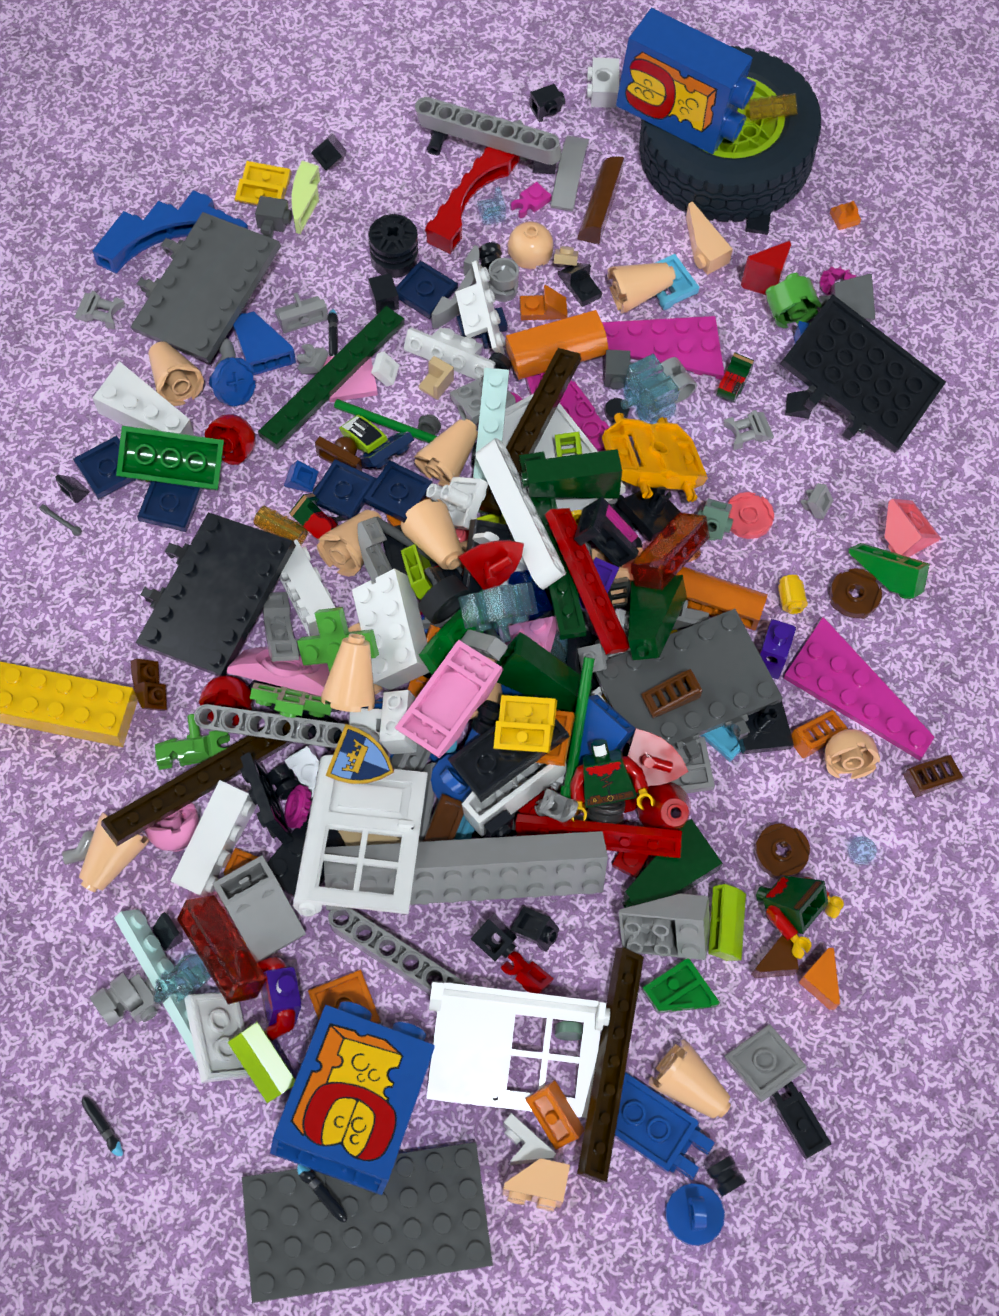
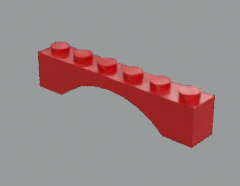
M486 146L480 158L477 157L469 173L463 175L457 189L454 188L451 191L448 201L439 207L435 218L427 223L425 228L427 243L451 254L462 240L461 218L469 200L485 185L509 176L519 163L520 156Z

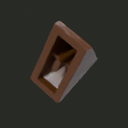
M781 935L754 969L751 976L754 978L795 975L799 970L798 959L792 954L794 943L791 940L787 941Z

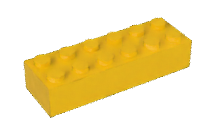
M0 662V723L124 747L138 702L132 687Z

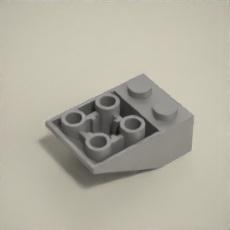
M263 855L212 883L256 963L306 935Z
M677 894L619 910L622 947L640 954L706 960L710 936L708 896Z

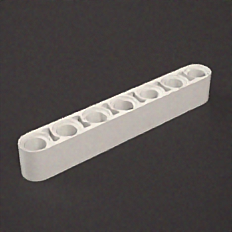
M495 438L477 451L475 456L514 540L524 543L522 557L533 580L544 590L564 576L566 572L526 488L522 487L521 477L508 450L498 438Z

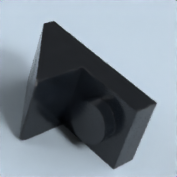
M577 262V266L571 265L558 271L557 274L580 306L584 307L602 298V292L590 277L591 265Z

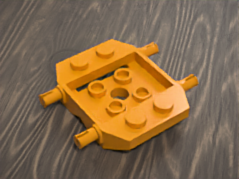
M620 413L615 414L614 420L616 423L605 430L602 441L606 451L618 449L622 467L621 480L638 486L642 497H646V499L653 495L650 487L658 488L663 486L667 489L683 490L688 502L690 500L691 502L696 501L698 497L694 489L704 485L708 477L693 439L678 424L668 423L666 417L659 418L655 424H649L641 420L626 419L623 413L621 415ZM629 436H632L634 441L633 447L638 452V455L640 457V466L634 453Z

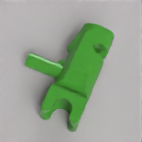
M190 714L187 716L190 734L187 735V739L178 740L173 738L155 744L157 766L159 770L170 769L173 767L172 763L175 759L179 761L181 767L202 763L226 749L219 746L230 741L229 733L210 731L209 735L201 736L200 727L194 720V714Z

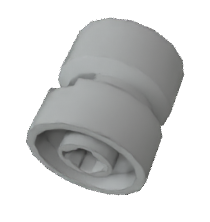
M509 258L494 260L490 264L488 271L490 275V281H488L489 288L493 291L496 301H511L518 294L519 267L514 260Z
M676 357L662 362L652 375L660 388L664 389L663 392L673 404L687 399L697 387L696 382L689 373L685 372V367Z
M124 973L110 982L109 989L101 988L89 997L110 1027L124 1018L125 1011L132 1012L144 1003Z

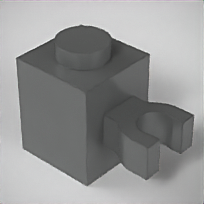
M260 196L255 212L257 228L260 229L263 235L273 238L274 231L285 232L286 225L290 224L292 220V211L289 210L288 201Z
M606 350L604 387H611L612 389L628 388L630 377L645 379L647 361L632 363L630 362V351Z

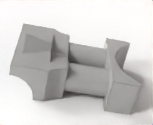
M95 291L85 293L75 314V319L85 322L96 319L105 322L106 328L115 329L112 318L118 310L125 307L124 300L115 297L112 302L100 298V295ZM98 308H102V309H105V310H109V312L106 313V312L99 311V310H97V309H98Z
M754 410L747 418L734 421L733 417L724 419V427L731 430L736 437L733 450L743 448V443L755 439V441L764 442L774 439L764 412ZM751 428L750 431L739 433V430Z

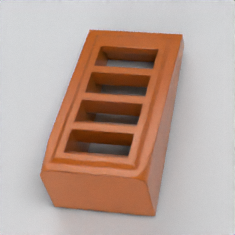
M831 710L794 729L791 734L794 742L793 747L804 759L825 747L832 736L848 728L835 711ZM827 720L836 731L833 732L826 723ZM818 726L821 727V729L824 731V733L826 734V736L821 732V730L818 728ZM810 731H811V732L813 733V735L816 737L817 741H815V739H814V738L812 737V735L809 733Z

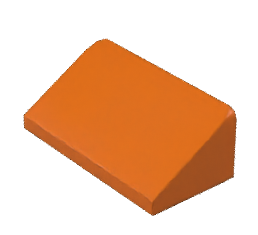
M555 1080L525 1099L555 1150L575 1141L583 1134L585 1130Z

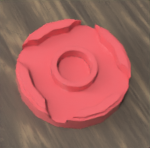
M744 492L733 496L729 500L728 504L732 505L729 518L733 519L730 530L732 533L741 538L755 539L769 531L774 520V511L772 505L763 496L759 497L755 495L756 493Z

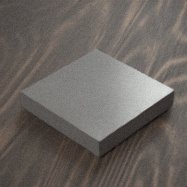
M770 1024L725 1055L726 1062L760 1102L766 1100L807 1070L804 1062Z

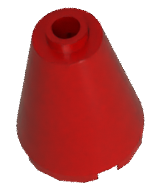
M673 782L648 786L647 793L655 799V805H651L649 797L642 799L641 803L644 810L637 805V813L641 823L645 827L680 830L688 821L691 813V803L687 793Z

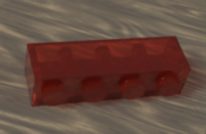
M679 513L631 563V573L635 586L663 590L710 538L707 517L705 515Z
M215 895L186 900L177 917V921L227 1004L257 998L267 978Z

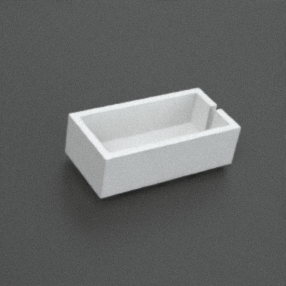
M396 569L376 577V583L370 580L352 589L361 631L373 629L379 655L371 659L373 683L388 690L395 689L429 673V670L419 656L427 645V640L416 595L410 585L408 575Z

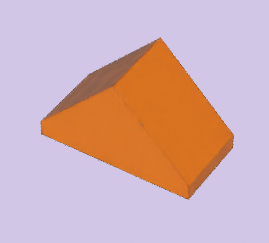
M828 948L798 982L829 1010H835L840 1005L834 948Z

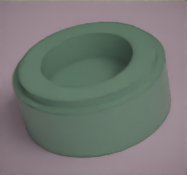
M562 1021L555 1025L556 1038L565 1041L582 1039L583 1025L581 1023Z

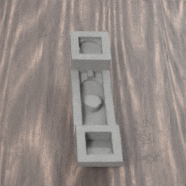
M567 135L556 176L551 208L573 212L589 139Z
M474 245L464 261L465 278L457 291L477 284L472 262L477 261L479 263V246ZM456 293L451 300L443 296L432 312L433 328L437 329L445 325L460 313Z
M373 517L358 523V541L367 572L371 580L376 583V577L393 569L380 543L387 539L377 518Z
M271 592L262 608L270 659L272 662L299 660L297 643L291 626L287 592Z

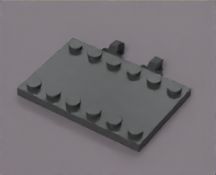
M202 212L185 241L179 240L176 243L174 240L164 239L161 247L166 254L172 253V261L161 279L157 278L153 282L150 279L144 280L142 276L140 277L137 285L141 288L142 292L146 293L145 296L148 299L130 327L138 334L157 342H167L181 352L210 363L280 250L281 244L278 240Z
M736 609L670 634L659 658L633 661L630 650L606 660V670L594 672L608 704L635 728L662 737L672 746H676L678 750L683 748L689 761L698 758L701 754L696 742L700 735L722 726L725 728L730 726L737 740L746 738L750 732L745 723L749 720L748 715L763 710L767 706L780 703L783 699ZM691 669L702 688L701 698L652 719L641 698V694ZM683 683L687 692H689L690 689L688 688L687 684ZM674 687L673 689L677 697H680L681 694L679 690L677 689V687ZM665 691L663 692V695L669 703L671 699ZM653 696L652 698L657 707H661L662 705L657 696ZM633 735L631 736V738H630V739L628 740V742H627L628 745H629V747H630V745H631V742H632V739H633Z

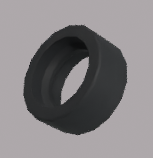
M455 575L448 576L435 584L424 595L419 603V610L432 624H440L453 616L465 604L470 591Z

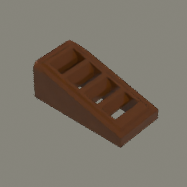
M689 669L642 693L641 698L653 719L701 698L702 688L692 670ZM683 683L687 684L688 688L690 689L689 692H687ZM674 687H677V689L679 690L681 694L680 697H677L673 689ZM665 691L671 699L669 703L663 695V692ZM653 696H657L662 705L661 707H657L652 698Z
M951 755L916 765L907 769L903 774L915 798L963 779ZM948 763L954 775L949 776L943 764ZM936 767L940 769L944 777L943 779H941L935 769ZM928 770H930L932 776L934 777V782H932L931 778L929 777L927 773ZM918 774H922L927 784H923Z

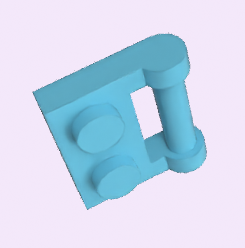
M676 254L655 262H666L668 266L673 267L676 279L673 280V285L669 287V290L672 292L671 294L667 295L663 290L656 295L660 300L659 304L663 310H667L674 304L697 294L700 288Z

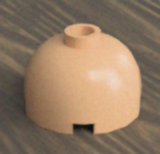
M523 222L515 227L510 234L507 246L508 254L521 268L535 269L536 266L542 264L544 266L552 258L554 247L552 235L544 225L538 222Z
M856 729L840 731L830 738L825 748L826 768L836 778H840L839 774L852 773L850 779L865 777L874 772L877 762L880 763L879 751L874 739L864 731Z

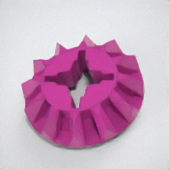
M841 265L838 268L831 266L829 270L823 272L820 278V287L826 295H831L830 289L835 280L841 278L847 280L855 278L856 275H852L850 269H842Z
M298 785L287 798L285 819L290 828H301L303 823L307 821V815L312 804L310 801L312 795L307 786Z

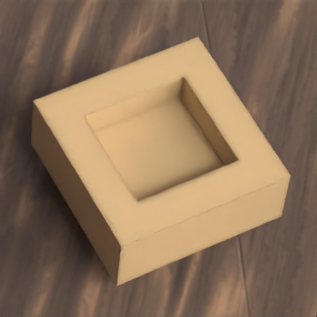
M568 246L556 249L554 264L577 266L579 251H574V248Z

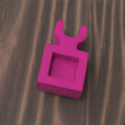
M535 182L520 193V199H516L511 203L510 210L514 211L516 208H521L518 212V217L523 218L527 215L529 209L536 212L552 200V195L538 182Z

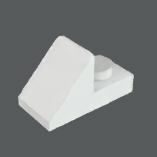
M512 1113L504 1121L503 1127L506 1129L504 1132L506 1137L516 1145L519 1142L523 1144L522 1148L510 1161V1165L534 1163L540 1158L553 1160L556 1153Z

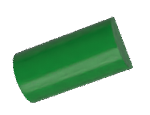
M122 425L116 476L218 490L224 440Z

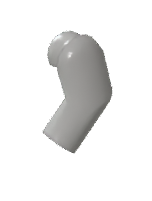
M227 338L224 339L218 351L222 356L215 367L220 361L228 357H236L233 344Z
M86 831L82 835L76 849L62 852L65 865L85 860L94 834L93 831Z

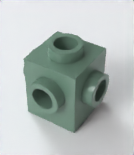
M708 498L704 511L699 510L695 524L700 525L697 534H701L705 539L712 541L722 540L725 532L730 533L733 519L729 518L732 505Z

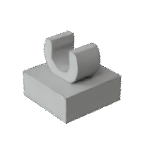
M311 344L302 345L305 353L297 355V359L300 362L297 369L302 374L318 373L322 369L329 353L324 348H314Z
M817 483L814 490L809 489L806 491L809 499L801 500V504L805 510H811L815 518L824 519L834 500L827 485Z

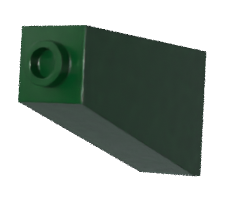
M618 449L525 461V472H521L522 487H527L529 497H603L605 499L620 497L622 467Z
M683 575L632 580L628 641L633 661L660 657L687 598Z
M520 632L508 645L506 653L502 655L499 661L495 660V663L503 668L497 683L529 697L537 695L539 698L556 699V709L573 712L575 716L581 675L527 635ZM591 683V686H590L589 696H592V695H590V694H591V689H592V683Z
M692 819L688 820L680 829L682 831L680 858L656 856L625 891L623 896L624 902H622L624 908L683 894L720 870L723 864Z

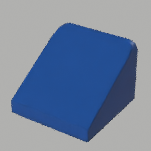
M297 460L290 466L284 486L311 493L319 471Z

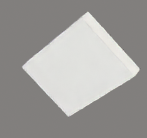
M237 991L190 994L186 996L184 1000L201 1083L249 1078L250 1076L227 1043L232 1037L245 1030Z

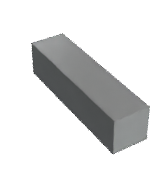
M469 629L460 640L483 656L498 661L508 648L505 643L495 636Z

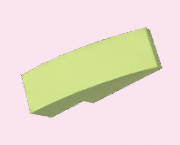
M301 161L292 188V211L295 230L298 234H301L319 202V166L305 161Z

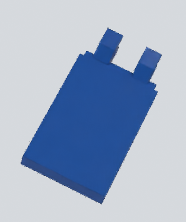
M625 1072L615 1138L666 1173H669V1171L674 1173L677 1170L693 1181L699 1171V1167L685 1158L684 1155L692 1144L696 1149L708 1156L715 1142L699 1132L701 1128L698 1127V1120Z

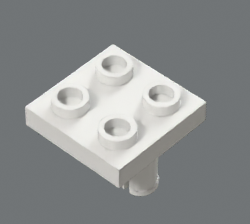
M453 477L450 485H445L443 488L437 484H431L427 489L426 496L437 502V499H441L447 505L455 529L469 530L470 520L477 519L481 502L486 496L488 482L477 478Z

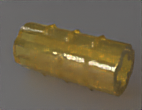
M783 93V95L750 99V120L774 119L776 117L797 115L796 93Z
M262 506L254 518V525L258 528L293 541L298 540L300 545L303 544L308 534L306 528L298 524V522L267 506Z

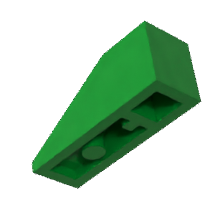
M859 543L849 548V554L874 575L888 590L898 593L901 598L913 599L924 592L929 563L864 543Z

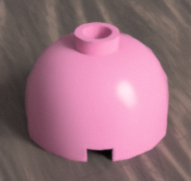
M190 803L144 830L149 841L158 849L173 852L181 851L188 846L199 824L198 812L194 804Z

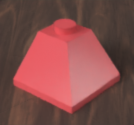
M891 499L889 501L885 539L889 543L888 548L891 552L910 557L942 539L912 500Z

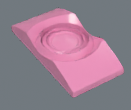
M458 640L395 729L436 757H442L461 736L476 709L487 700L503 668Z
M256 647L244 650L228 666L227 673L321 696L329 676V669L327 663L303 666L301 657H299V660L272 662L268 647Z

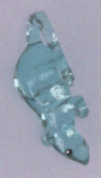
M197 954L186 955L176 964L172 972L168 973L165 971L161 974V979H156L154 1003H163L173 994L177 996L176 1002H181L190 993H194L205 985L217 972L227 968L229 962L227 960L210 961Z

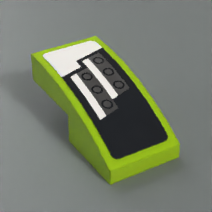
M356 415L339 427L343 436L351 437L356 442L357 448L367 453L372 452L388 440L387 436L379 428L360 415Z

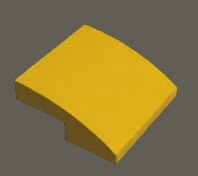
M246 161L242 179L239 178L234 200L236 202L258 205L260 196L284 199L292 174L291 169Z
M501 695L499 721H496L494 749L549 753L554 731L557 700L553 698Z

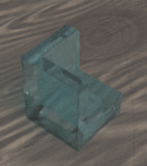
M500 186L495 187V198L478 201L477 203L483 225L504 222L506 220V205Z

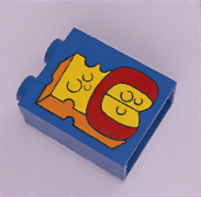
M651 7L628 38L616 106L713 155L724 138L734 142L745 123L746 115L737 111L738 108L743 110L746 107L756 86L755 81L747 78L753 57Z
M341 1002L338 1009L325 1005L274 1133L270 1154L382 1195L390 1178L436 1045L425 1042L426 1033L413 1024L395 1022L392 1029L371 1022L372 1013L356 1003Z

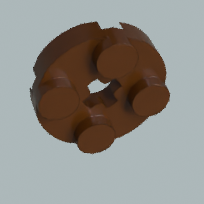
M858 568L849 569L848 572L839 573L832 582L829 592L831 606L847 617L865 619L877 609L881 602V586L879 588L876 583L877 579L870 572ZM854 589H858L859 595H861L862 597L855 598L850 594V592H853Z
M781 823L765 828L754 846V854L759 867L774 879L798 875L805 868L810 855V844L803 832ZM777 845L789 849L786 857L777 855Z

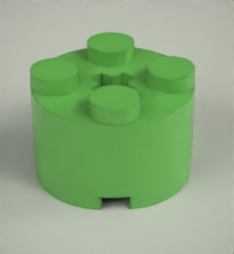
M798 273L789 274L784 281L766 290L767 302L777 326L781 328H788L787 324L796 322L797 325L799 321L807 323L818 314L817 308H821V303L812 281L808 277L799 276Z

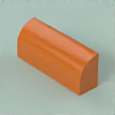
M597 310L506 335L505 350L518 380L546 372L558 348L580 353L581 362L606 355L608 341Z
M672 562L670 563L666 576L683 575L687 593L686 600H688L687 608L707 612L712 617L736 609L745 628L756 631L768 594Z

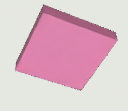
M334 356L327 357L323 366H325ZM371 357L329 398L330 403L335 402L336 399L344 401L378 395L375 376L371 374L373 368Z

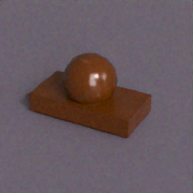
M321 436L315 441L318 457L331 464L336 459L362 471L361 459L355 456L357 444L351 437H339L335 440L334 444Z
M441 794L422 842L454 840L464 815L463 802Z

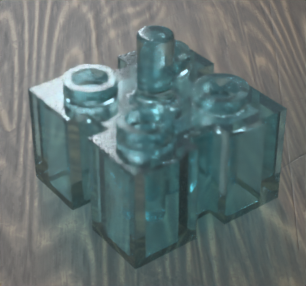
M654 353L628 366L624 390L625 399L621 401L623 409L637 406L636 411L639 419L649 424L657 423V420L661 417L669 419L674 416L676 410L674 402L678 400L680 391L670 375L666 376L663 372L664 367Z
M532 582L497 586L458 598L465 629L476 627L477 632L490 630L493 626V629H498L503 643L511 641L508 624L529 621L528 616L538 614Z

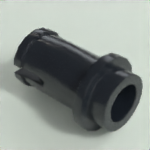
M431 130V139L426 149L428 153L436 156L440 155L443 142L448 138V134Z

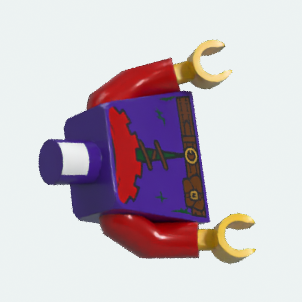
M278 957L264 959L258 963H238L236 968L243 967L244 969L243 976L238 977L239 980L254 979L259 975L258 979L267 1024L265 1033L268 1038L275 1040L293 1030L301 1009L295 968H287L285 962Z

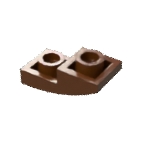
M137 658L131 660L133 686L141 708L166 711V684H159L158 661Z

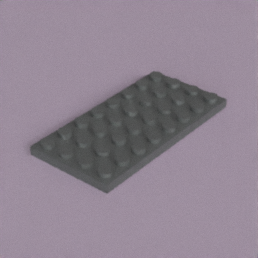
M476 1142L398 1154L382 1195L312 1170L315 1173V1177L319 1179L342 1206L347 1215V1222H340L330 1213L309 1185L301 1180L297 1169L242 1177L252 1303L493 1266Z

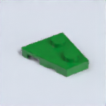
M688 958L642 988L643 993L658 1014L714 1008L720 1004L715 994Z

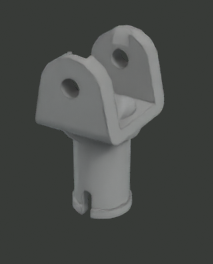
M546 788L543 799L536 801L538 806L534 807L535 812L539 816H549L560 822H566L575 815L578 802Z

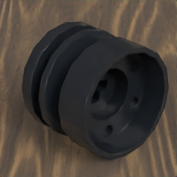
M398 214L384 215L376 219L370 226L368 233L370 259L373 268L381 275L390 273L392 278L406 276L417 265L419 260L418 232L415 224L409 218Z

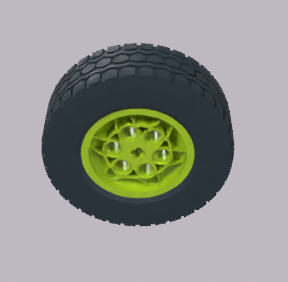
M731 46L753 57L747 78L756 82L754 92L743 110L738 108L737 112L746 115V120L734 142L724 138L712 155L641 119L640 159L643 170L651 185L654 186V189L660 196L663 195L667 202L671 205L674 204L676 208L683 212L687 211L688 204L693 202L703 215L711 221L716 219L718 222H729V220L740 222L747 219V217L751 219L759 217L761 214L762 216L772 213L773 210L777 211L782 208L786 203L788 204L803 188L811 173L821 133L820 106L813 88L808 81H805V77L799 71H795L793 66L787 62L784 63L782 59L774 55L772 57L767 52L761 50L758 52L755 51L756 49L748 47L743 49L741 46Z

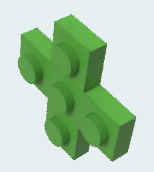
M343 607L317 610L314 614L320 635L301 637L297 640L303 666L327 663L329 673L343 638L349 637V634L365 636V640L370 642L371 659L379 655L373 629L349 632Z
M254 683L251 690L250 699L256 700L257 704L263 706H271L272 703L276 704L274 710L280 711V715L295 718L296 715L302 716L303 710L309 711V714L315 717H325V715L331 714V702L326 700L325 704H323L320 696L311 695L307 692Z

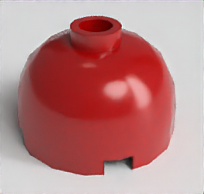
M235 414L221 415L209 424L204 433L205 437L224 440L222 455L224 458H222V461L230 465H238L251 454L255 446V433L251 425L245 419Z
M219 676L213 678L204 686L199 704L200 706L209 704L251 711L253 699H250L251 691L249 686L242 680L233 676ZM213 711L207 715V720L212 722L214 719ZM235 715L232 719L234 720L232 726L239 724V716Z

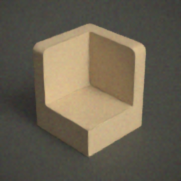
M433 356L428 362L429 373L420 383L419 390L438 400L454 381V367Z

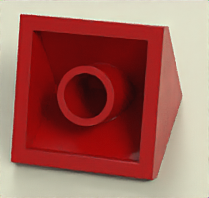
M787 241L748 256L741 281L742 288L766 295V290L769 287L780 283L791 248V242Z

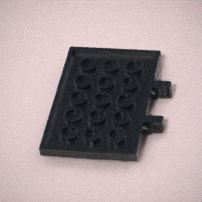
M833 294L780 363L781 366L809 386L807 392L811 395L803 404L808 410L811 411L820 400L824 403L828 401L848 416L846 420L850 424L842 433L843 437L850 441L858 431L863 434L866 430L894 453L900 449L946 383L940 376Z
M208 512L190 545L184 544L182 548L179 545L168 544L165 553L171 559L174 557L178 559L176 561L178 567L167 587H162L160 592L155 589L149 590L146 586L142 590L140 595L146 599L145 601L151 603L150 607L154 610L135 643L144 649L218 677L226 676L228 666L237 657L296 544L293 540Z

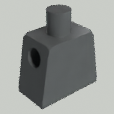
M872 274L836 282L831 286V295H835L871 323L876 319ZM823 295L818 297L821 303V308L831 297V295Z

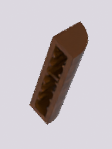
M614 156L602 162L577 240L600 245L621 180L624 157Z

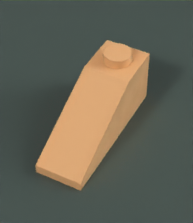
M690 202L688 204L686 221L693 258L696 266L708 275L730 263L733 249L697 206Z

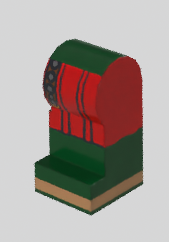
M734 352L716 395L735 403L752 373L754 360Z
M313 493L303 494L289 514L315 538L320 539L323 534L339 526L335 518L326 516L316 506L319 499Z

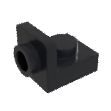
M523 907L510 930L516 936L537 944L542 951L547 952L557 939L559 927L551 917Z

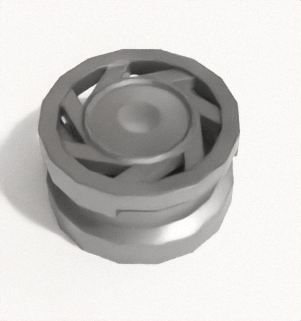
M625 800L588 807L586 821L623 824Z

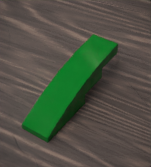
M482 589L436 633L421 651L419 656L432 676L456 642L463 638L468 629L483 633L501 608L492 592L486 594Z

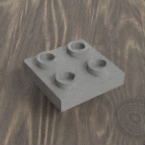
M484 376L450 392L451 400L458 407L459 414L464 421L468 419L474 424L479 423ZM508 390L506 408L516 403L515 397Z
M699 737L696 740L701 754L698 758L690 761L683 748L678 750L676 746H673L682 757L688 772L671 782L679 785L686 793L714 790L715 785L705 737Z

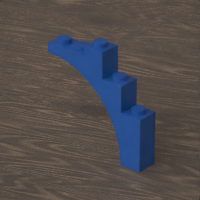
M193 190L179 209L158 200L144 220L135 214L131 215L123 211L92 252L97 265L117 274L129 260L140 252L163 242L165 238L174 239L188 236L202 212L248 229V225L239 218L231 217L222 210L215 209L212 198Z

